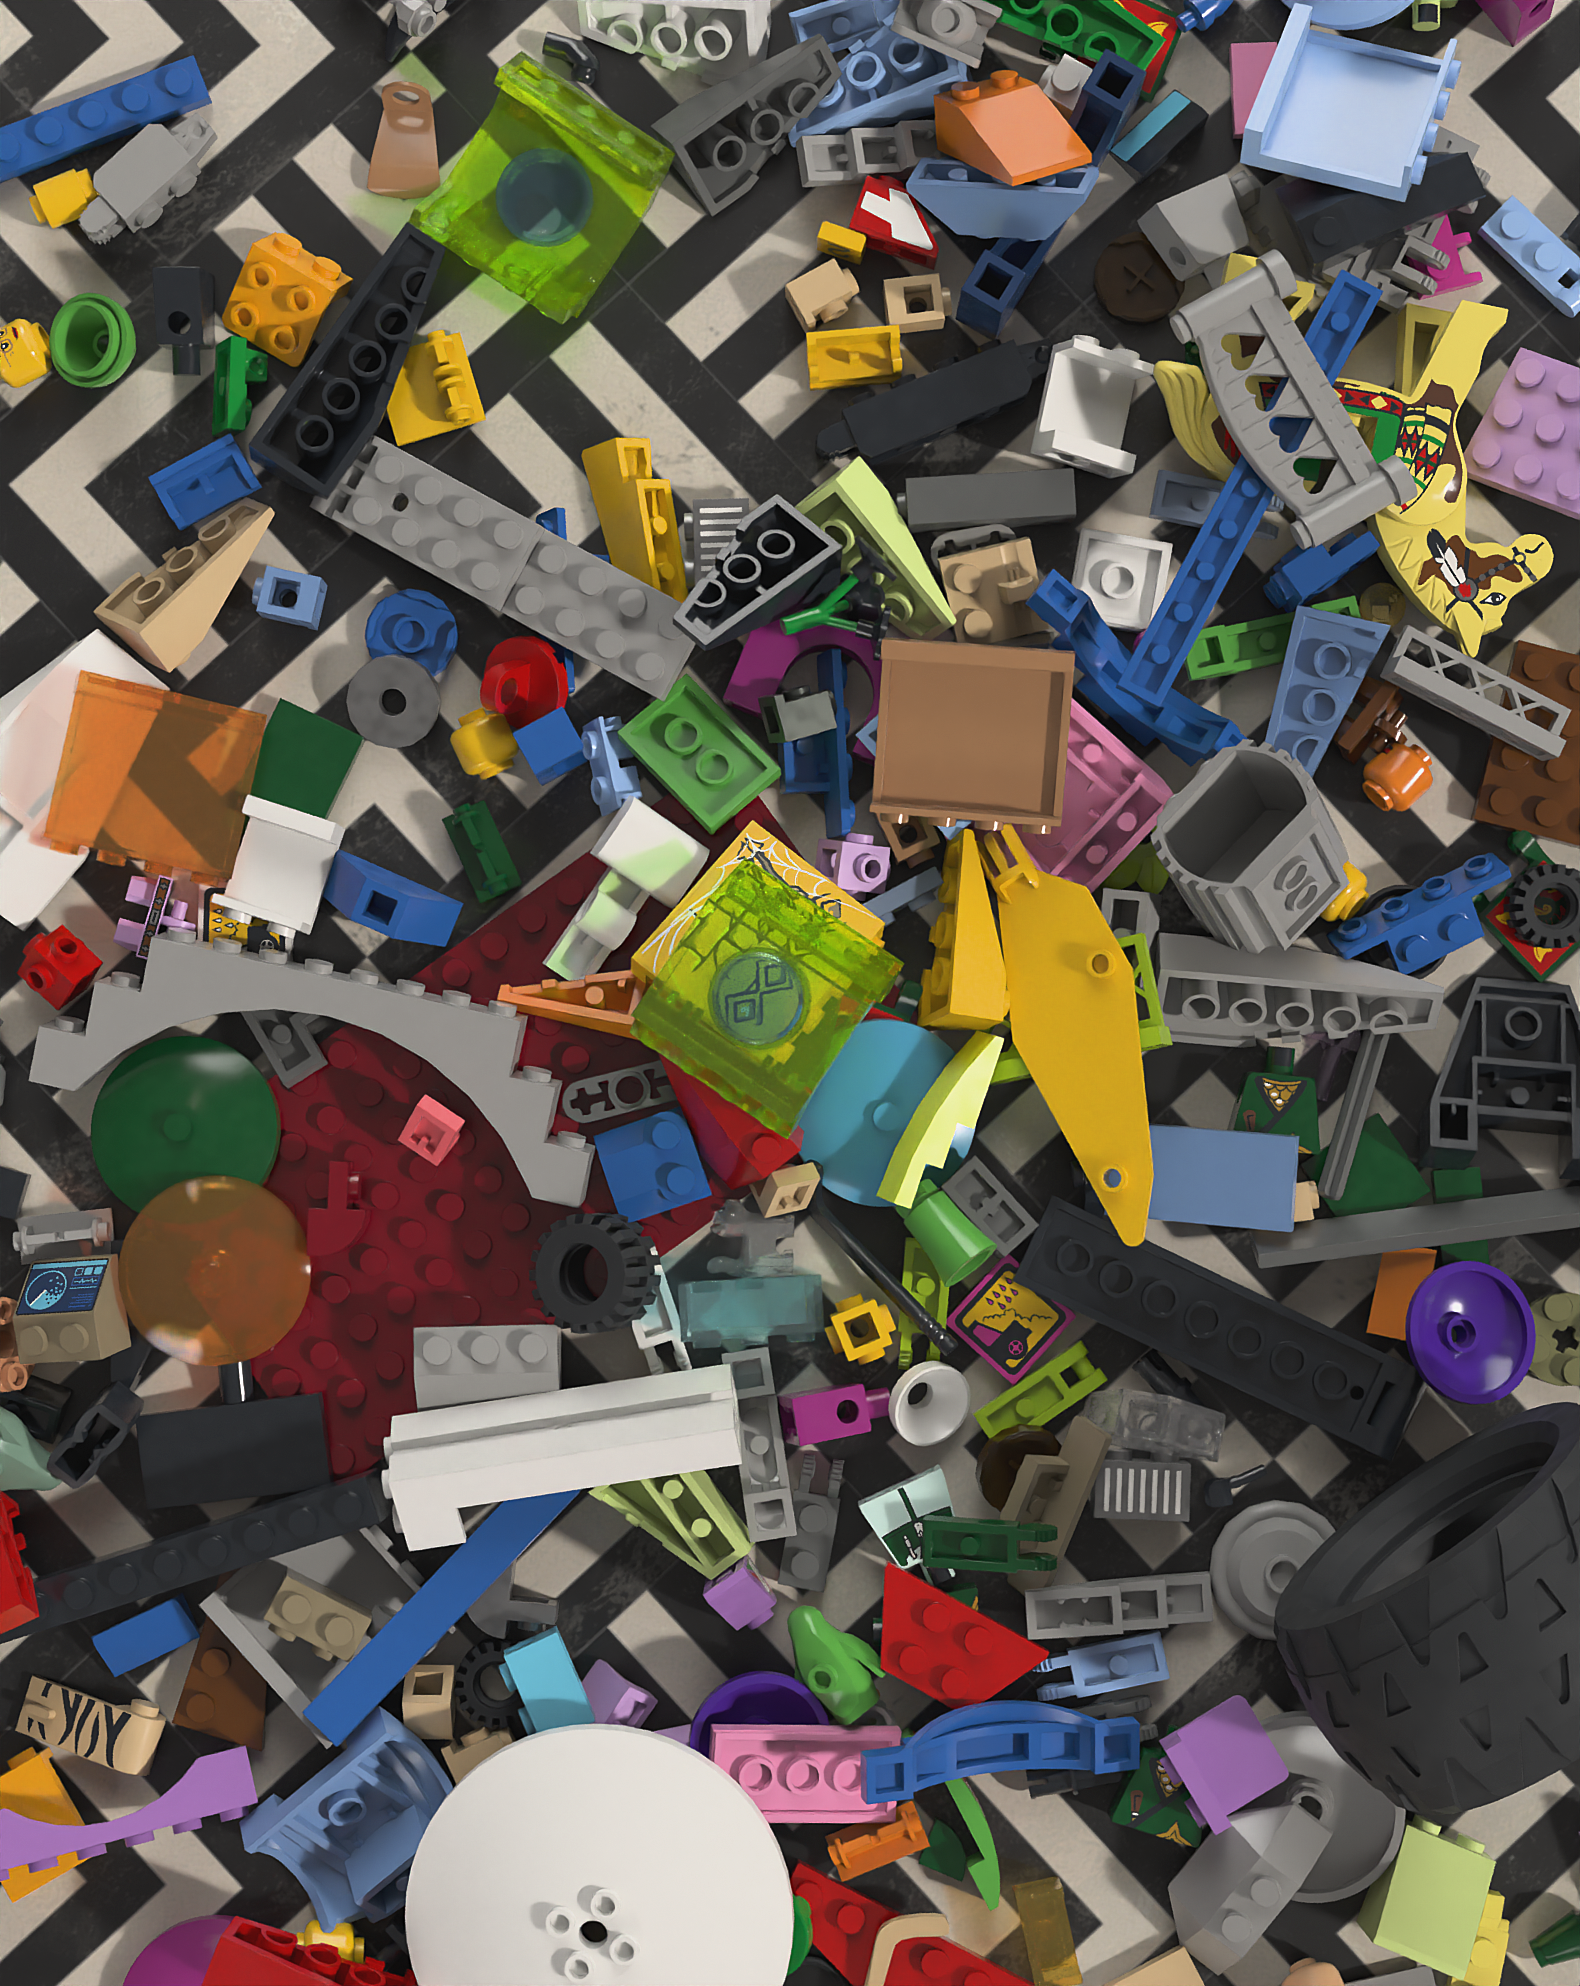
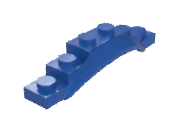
M1052 569L1043 578L1025 603L1043 621L1059 632L1050 644L1056 650L1076 651L1074 666L1083 675L1075 686L1142 745H1148L1156 737L1173 754L1192 767L1201 758L1205 761L1212 759L1222 748L1237 746L1242 739H1247L1230 719L1203 708L1171 687L1158 710L1115 688L1133 655L1103 621L1091 598L1084 591L1076 589L1055 569Z
M1004 1700L972 1704L939 1716L921 1728L913 1737L900 1738V1746L860 1751L861 1798L867 1805L913 1799V1792L942 1782L967 1776L1011 1770L1078 1769L1091 1770L1094 1774L1140 1769V1723L1132 1716L1097 1720L1071 1709L1041 1702Z

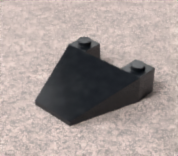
M1476 978L1419 1121V1167L1466 1170L1478 1151V1128L1558 1135L1559 1179L1580 1180V1011L1570 985Z

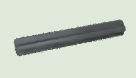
M1364 1029L1317 1187L1318 1195L1324 1198L1340 1200L1343 1195L1390 1033L1374 1035L1370 1029Z

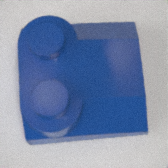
M681 1107L661 1112L593 1136L618 1214L627 1216L628 1223L712 1195L691 1130Z

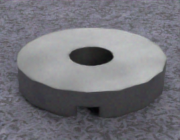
M391 654L376 657L357 671L349 684L346 703L350 720L360 735L375 745L395 749L413 745L430 732L440 711L441 697L438 683L427 667L418 661L415 662L411 658ZM397 689L403 693L406 698V708L402 713H390L384 708L382 695L385 690Z

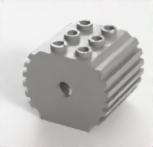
M1242 739L1237 746L1222 748L1214 758L1205 761L1199 767L1194 779L1180 793H1176L1168 799L1163 811L1157 816V829L1151 835L1152 844L1157 851L1156 855L1202 928L1208 934L1211 932L1213 937L1222 943L1226 940L1231 948L1238 951L1243 945L1248 953L1259 954L1265 947L1280 946L1286 951L1350 883L1343 870V865L1349 860L1347 849L1312 777L1307 771L1305 772L1302 764L1296 758L1292 761L1289 753L1283 749L1276 753L1273 745L1266 742L1257 747L1254 740Z

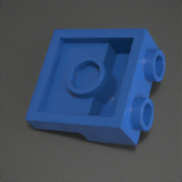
M1370 530L1359 538L1353 532L1349 533L1332 545L1328 552L1322 544L1315 548L1311 547L1304 550L1298 545L1280 559L1281 562L1273 567L1276 574L1270 577V582L1263 586V590L1277 609L1283 606L1287 613L1294 612L1297 605H1304L1364 564L1381 545Z

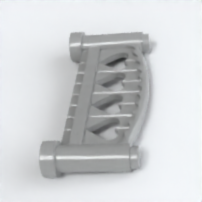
M1273 249L1257 258L1255 267L1177 310L1176 315L1170 318V324L1176 337L1182 344L1191 341L1195 342L1198 346L1207 384L1222 421L1236 446L1253 470L1278 498L1296 514V521L1290 524V530L1297 544L1304 550L1309 546L1312 548L1319 546L1393 503L1396 506L1407 503L1417 497L1418 491L1409 469L1397 455H1392L1377 464L1282 302V299L1297 291V284L1285 258L1278 250ZM1246 335L1263 336L1265 338L1251 366L1246 370H1237L1231 363L1232 354L1224 351L1221 346V339L1224 336ZM1270 376L1287 377L1289 379L1275 407L1270 411L1264 412L1256 407V395L1249 393L1245 387V380L1248 377ZM1293 417L1312 419L1298 450L1287 453L1280 448V436L1273 434L1269 428V422L1272 418ZM1315 458L1337 461L1320 493L1310 494L1304 489V477L1298 476L1293 469V463L1296 459Z

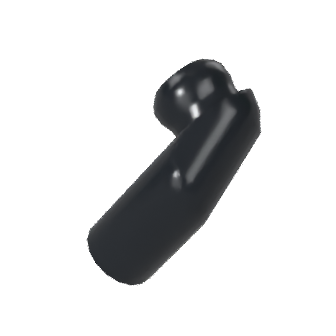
M549 31L546 33L542 54L574 63L570 74L572 80L588 85L593 84L596 70L600 71V61L590 48L581 40Z

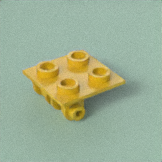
M444 330L434 331L427 335L428 342L409 347L386 408L397 446L486 420L460 332L446 336Z

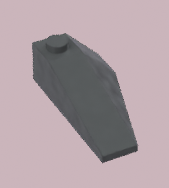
M817 34L687 99L652 124L651 128L672 165L706 211L713 217L752 188L759 179L756 175L773 153L776 155L780 153L787 144L783 141L784 138L801 118H807L842 73L824 37L821 34Z

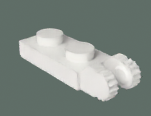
M655 1246L650 1249L651 1254L658 1255ZM656 1265L655 1275H661L660 1286H653L652 1292L657 1297L653 1305H644L647 1313L640 1320H632V1328L639 1349L644 1350L652 1376L664 1373L661 1359L657 1356L654 1346L672 1340L675 1349L674 1356L678 1367L682 1371L692 1369L682 1340V1336L685 1334L662 1266Z

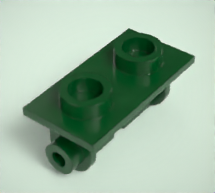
M484 800L471 806L469 803L459 806L452 811V815L442 819L480 904L523 884Z

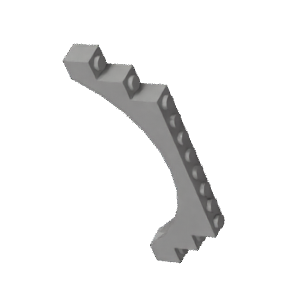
M169 927L167 933L163 932L151 937L143 984L139 983V976L125 972H112L111 977L108 976L95 981L86 1028L84 1027L83 1020L70 1016H56V1020L40 1025L38 1028L29 1081L76 1091L88 1085L98 1074L133 1046L175 1025L219 1013L269 1009L330 1016L384 1035L429 1061L464 1091L503 1138L532 1198L579 1208L585 1200L596 1145L585 1143V1136L573 1132L559 1131L558 1136L551 1135L562 1080L551 1078V1071L539 1067L524 1066L523 1071L517 1070L528 1015L516 1013L517 1006L510 1003L491 1000L488 1006L471 1003V995L463 992L443 990L442 996L424 992L425 985L415 981L399 979L396 985L378 981L379 974L371 971L351 969V974L349 975L332 971L334 964L327 961L308 958L305 959V964L288 961V954L283 951L260 948L259 954L241 950L242 943L235 940L214 938L213 943L196 940L197 933L194 931Z

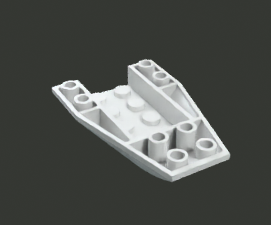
M98 628L0 698V915L24 932L85 861L170 688Z

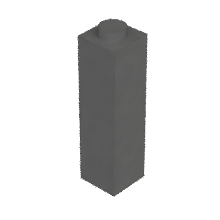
M1073 468L906 478L904 492L896 493V507L898 514L902 516L904 521L906 520V526L911 534L958 531L991 524H1002L1007 527L1072 524L1076 516Z

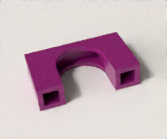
M831 615L832 617L841 618L837 615ZM779 619L750 632L723 696V702L726 706L763 721L758 697L778 694L790 669L804 657L818 652H825L829 649H840L841 654L850 657L864 669L872 685L873 703L864 724L866 726L879 713L882 659H879V662L874 661L870 640L855 637V632L827 625H819L785 636ZM858 738L852 758L875 767V756Z

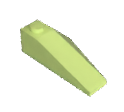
M860 456L829 477L794 507L843 546L840 577L847 572H852L850 569L861 559L859 547L854 540L857 535H860L880 554L897 576L892 581L884 574L877 572L872 574L874 583L880 585L885 592V601L881 605L882 612L885 605L891 606L888 622L911 639L931 641L957 622L902 516L898 514V509L892 497Z

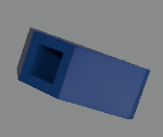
M338 849L335 853L323 894L324 898L348 919L393 939L443 947L449 941L464 904L341 849Z

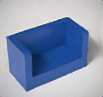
M563 707L512 733L541 786L588 761L582 751L584 745Z

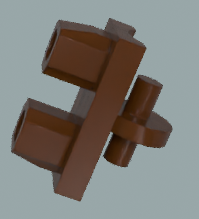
M1365 675L1352 700L1363 707V711L1356 720L1345 714L1332 738V741L1339 746L1344 760L1355 765L1368 747L1374 753L1380 754L1390 743L1396 742L1405 745L1408 739L1399 729L1408 717L1397 710L1404 701L1403 696L1398 692L1399 686L1387 680L1382 683Z

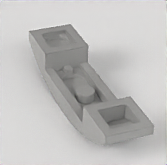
M768 1347L721 1354L723 1364L730 1363L738 1398L742 1464H739L750 1543L797 1536Z

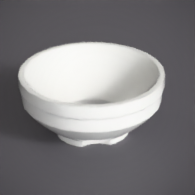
M939 1361L920 1363L906 1371L894 1386L889 1399L888 1411L890 1420L897 1432L908 1442L920 1446L935 1445L953 1435L963 1423L970 1407V1388L966 1378L954 1367ZM925 1382L927 1384L925 1397L919 1403L910 1405L908 1403L910 1390L916 1384Z

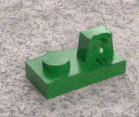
M230 336L215 345L213 437L222 438L229 433L234 437L245 431V427L248 426L252 414V404L250 399H247V385H261L267 381L268 355L246 348L247 338Z

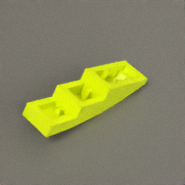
M976 1031L946 1065L918 1105L899 1140L876 1196L911 1209L925 1165L929 1164L943 1169L957 1124L975 1128L1004 1038Z

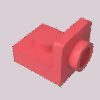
M425 1094L416 1105L398 1141L438 1166L457 1143L460 1137L459 1131L465 1120Z

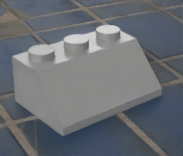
M554 1324L414 1328V1382L418 1412L562 1390L561 1328Z

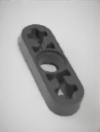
M661 1060L574 1082L565 1090L562 1104L565 1113L572 1120L580 1123H590L676 1101L677 1097L672 1086L665 1085L657 1087L661 1097L651 1099V1084L644 1072L654 1069V1079L667 1076ZM632 1076L641 1081L644 1091L638 1102L625 1104L617 1097V1084L624 1077ZM609 1081L608 1094L615 1109L605 1111V1101L591 1105V1114L583 1115L581 1109L572 1108L571 1101L578 1098L577 1090L585 1088L588 1095L600 1094L603 1091L599 1083Z

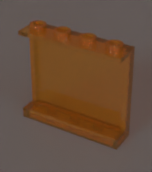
M80 670L76 675L72 692L74 693L46 823L44 831L41 832L40 840L51 842L49 850L62 854L78 856L79 848L98 852L96 860L111 865L124 867L126 859L145 863L143 871L155 875L171 877L173 870L190 873V882L209 887H218L219 880H231L246 816L242 813V809L247 795L251 793L267 715Z

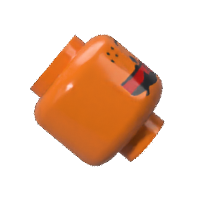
M1396 742L1390 743L1364 767L1363 776L1365 782L1362 784V788L1368 798L1381 810L1405 811L1432 786L1433 777L1429 769L1432 765L1431 758L1416 744L1408 747Z

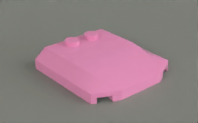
M1072 698L1061 827L1051 826V834H1032L1022 832L1023 824H1011L1037 870L1086 886L1092 894L1157 825V816L1163 811L1164 805L1174 793L1156 772ZM975 820L964 828L973 830L975 841L979 840L984 845V835L992 831L975 828ZM994 830L1003 838L1000 830ZM982 868L983 875L988 879L985 871Z

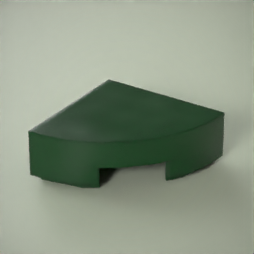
M936 1816L927 1836L930 1846L922 1849L918 1863L962 1882L966 1867L962 1843L953 1828Z

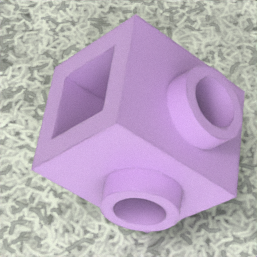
M848 833L845 835V842L819 838L815 869L855 900L865 901L866 892L885 893L886 881L891 871L889 861L890 847L873 845L874 836Z

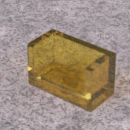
M1055 1876L1012 1886L1034 1986H1073L1083 1983L1064 1902L1063 1887L1059 1877Z

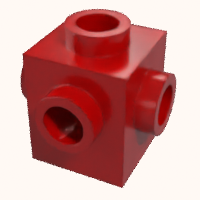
M61 925L47 936L40 932L29 941L23 949L26 958L17 974L26 981L32 990L38 992L59 1011L88 989L103 962L86 947L83 941L75 937L64 925Z

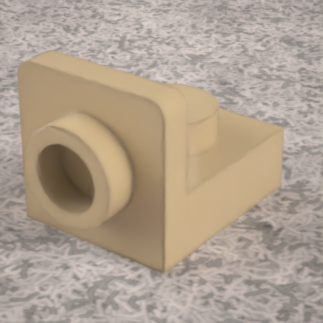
M813 1162L799 1166L786 1164L777 1168L765 1179L751 1183L749 1186L764 1218L806 1209L820 1180V1176Z

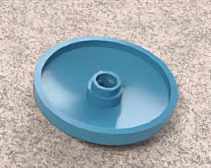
M879 1018L862 1020L835 1031L822 1084L818 1085L794 1080L790 1093L789 1115L804 1131L801 1151L798 1152L803 1163L810 1159L819 1162L823 1166L824 1172L822 1185L846 1200L867 1206H896V1204L876 1196L893 1152L918 1105L956 1053L932 1032L913 1023L897 1019ZM957 1124L943 1169L926 1164L920 1182L930 1179L939 1188L949 1179L967 1155L975 1128Z

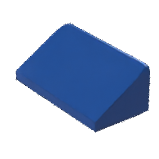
M181 1593L96 1633L91 1639L114 1677H117L199 1638L201 1633L184 1595Z

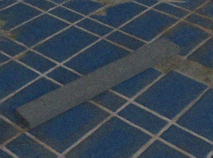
M1580 1186L1295 1222L1292 1232L1249 1228L1250 1244L1259 1268H1269L1580 1227Z

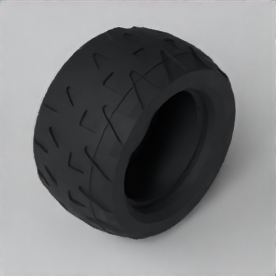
M1551 1403L1523 1411L1467 1437L1430 1459L1381 1493L1334 1532L1300 1567L1278 1600L1275 1609L1273 1632L1277 1639V1646L1286 1663L1285 1669L1302 1705L1309 1712L1312 1720L1336 1753L1373 1788L1380 1790L1397 1807L1430 1815L1454 1814L1472 1810L1534 1785L1580 1758V1405L1577 1403Z

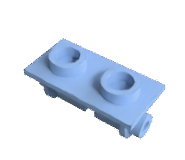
M603 716L582 727L581 741L584 745L582 751L585 758L590 761L593 774L591 793L594 802L600 806L602 817L619 810L629 795L634 796L638 800L643 797L636 766L619 767L618 760L634 757L618 739L617 732L626 725L622 724L620 716L604 720Z

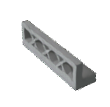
M1409 625L1403 627L1380 675L1381 678L1541 761L1559 758L1566 743V740L1559 737L1571 712L1570 709ZM1410 641L1426 649L1431 664L1430 668H1426L1403 656ZM1438 655L1449 661L1440 664ZM1455 664L1463 667L1467 671L1472 688L1466 689L1445 678L1442 669ZM1478 676L1486 679L1489 683L1481 685ZM1496 685L1507 690L1513 709L1507 710L1485 698L1483 690ZM1519 697L1530 702V704L1522 706ZM1539 707L1553 714L1554 717L1548 730L1526 720L1524 711Z

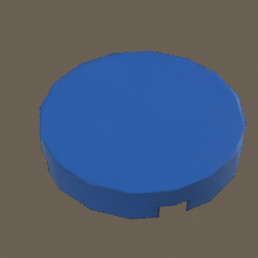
M415 589L398 591L399 593L385 597L376 604L367 619L365 640L371 658L375 659L376 657L397 654L411 658L415 662L418 661L428 668L433 677L444 671L456 654L459 638L455 618L445 603L427 591Z

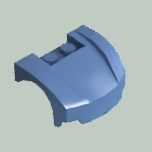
M380 1706L372 1711L345 1739L347 1749L284 1801L273 1794L239 1822L244 1848L247 1852L251 1854L261 1852L271 1855L282 1862L297 1877L315 1908L323 1933L334 1931L337 1923H350L366 1916L370 1922L375 1923L406 1905V1891L410 1870L419 1843L432 1817L453 1789L446 1773L423 1741Z

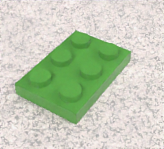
M687 673L673 684L664 702L657 698L617 732L618 739L711 835L781 776V768Z

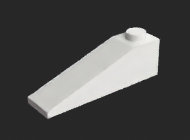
M577 0L581 35L630 54L636 51L661 60V66L674 71L677 67L702 76L701 81L712 86L766 60L771 29L770 0Z

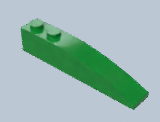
M983 0L1003 9L1000 17L996 20L997 23L1096 63L1105 49H1108L1145 71L1166 41V38L1113 0Z

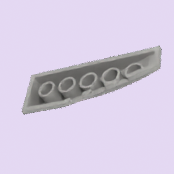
M1159 933L1154 977L1164 1024L1169 1026L1172 1042L1241 1048L1256 1046V1040L1282 1037L1283 1044L1301 1042L1300 1036L1322 1033H1328L1329 1039L1346 1038L1348 1033L1354 1030L1370 1029L1374 1035L1436 1029L1445 994L1444 987L1361 961L1345 960L1341 956L1289 946L1285 951L1280 946L1265 947L1259 954L1248 953L1244 945L1239 951L1229 946L1226 940L1221 943L1214 937Z

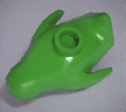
M800 1606L794 1609L787 1619L795 1659V1679L808 1687L840 1724H851L873 1707L881 1696L867 1669L868 1667L877 1676L884 1677L885 1671L880 1668V1658L869 1644L852 1634L841 1632L832 1626L814 1606Z

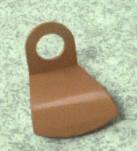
M397 81L389 83L382 89L381 97L384 110L371 158L367 188L379 195L400 199L424 198L437 194L441 191L430 93L425 87L413 82ZM398 91H409L418 95L419 98L414 101H402L395 98L393 94Z

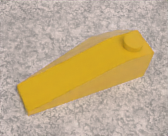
M963 829L951 840L947 839L941 871V878L944 883L938 888L937 893L938 901L944 903V908L939 914L935 926H931L929 941L934 943L936 947L932 970L923 969L920 983L923 987V992L919 1000L917 1025L928 1031L986 1030L1003 1022V1018L1007 1015L1010 1007V992L1006 990L1007 974L973 830Z

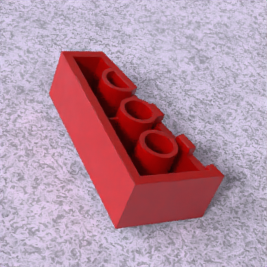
M235 1916L220 1936L201 1985L418 1986L412 1970L407 1969L404 1977L383 1971L385 1967V1962L366 1956L363 1964L341 1958L338 1954V1947L322 1942L305 1947L297 1944L296 1934Z

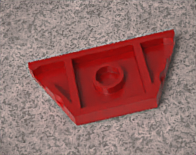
M887 1560L884 1566L880 1655V1668L955 1710L985 1702L1048 1657L1050 1653L1048 1649L1032 1640H1028L1025 1636Z

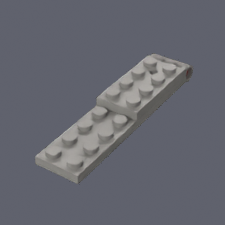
M373 435L328 500L315 495L309 506L663 702L696 644L673 625V616L683 603L546 530L541 525ZM408 498L407 508L399 511L400 502Z

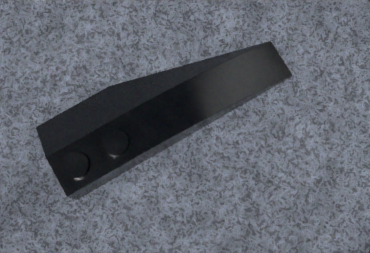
M406 222L248 444L252 461L288 485L328 500L381 424L446 252V247L409 222Z

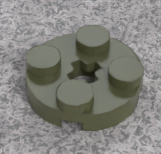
M1560 1292L1540 1297L1529 1304L1535 1324L1536 1343L1534 1356L1528 1371L1539 1380L1552 1385L1580 1386V1295ZM1569 1326L1573 1330L1572 1338L1575 1340V1344L1572 1348L1566 1347L1561 1353L1556 1349L1558 1341L1552 1336L1555 1330L1565 1331Z

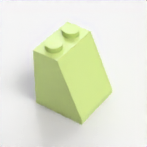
M1415 1814L1412 1821L1405 1819L1399 1849L1386 1871L1370 1885L1356 1922L1372 1943L1463 1981L1496 1862L1484 1852L1486 1844L1463 1833H1459L1457 1839L1439 1833L1441 1825Z

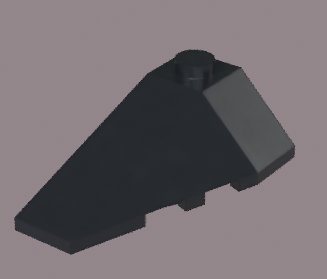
M1468 152L1428 156L1420 185L1411 184L1405 202L1305 178L1296 179L1275 189V194L1312 276L1486 197V192Z
M776 494L743 517L736 527V535L726 548L722 547L715 557V564L705 579L698 581L673 616V625L704 651H708L777 621L781 617L802 610L840 583L843 546Z

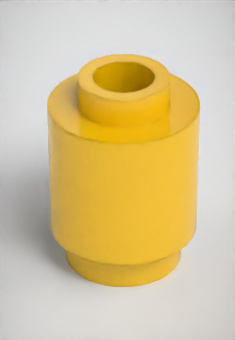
M87 168L79 172L71 169L33 185L36 195L29 197V201L39 223L42 224L48 221L52 229H55L81 218L80 214H83V210H87V206L99 194L93 187V179Z

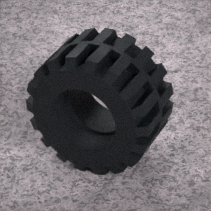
M574 1214L566 1216V1220H557L550 1225L552 1232L543 1233L540 1236L538 1242L542 1248L532 1252L531 1261L536 1262V1270H529V1281L536 1280L537 1289L532 1291L535 1301H543L544 1305L540 1309L545 1317H555L554 1325L561 1329L570 1328L571 1333L592 1334L624 1329L633 1325L632 1320H640L647 1313L644 1305H653L657 1295L652 1292L653 1286H660L661 1275H655V1266L661 1265L659 1255L651 1254L650 1249L655 1246V1243L651 1236L641 1237L644 1228L637 1222L628 1223V1217L621 1214ZM593 1247L602 1254L608 1269L607 1285L598 1299L588 1290L583 1278L584 1261Z

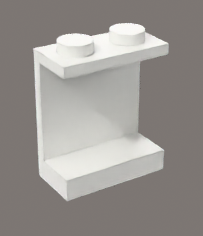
M1074 335L1071 340L1053 345L1030 453L1107 478L1132 474L1136 455L1121 450L1135 379L1153 375L1154 365L1139 360L1140 355L1132 350L1121 348L1109 350L1100 347V341L1096 338Z
M247 795L242 813L249 816L250 819L224 896L214 893L211 902L225 908L223 917L247 925L250 924L251 918L255 917L269 922L267 931L290 939L294 938L296 931L310 935L326 888L335 853L339 849L345 828L335 822Z

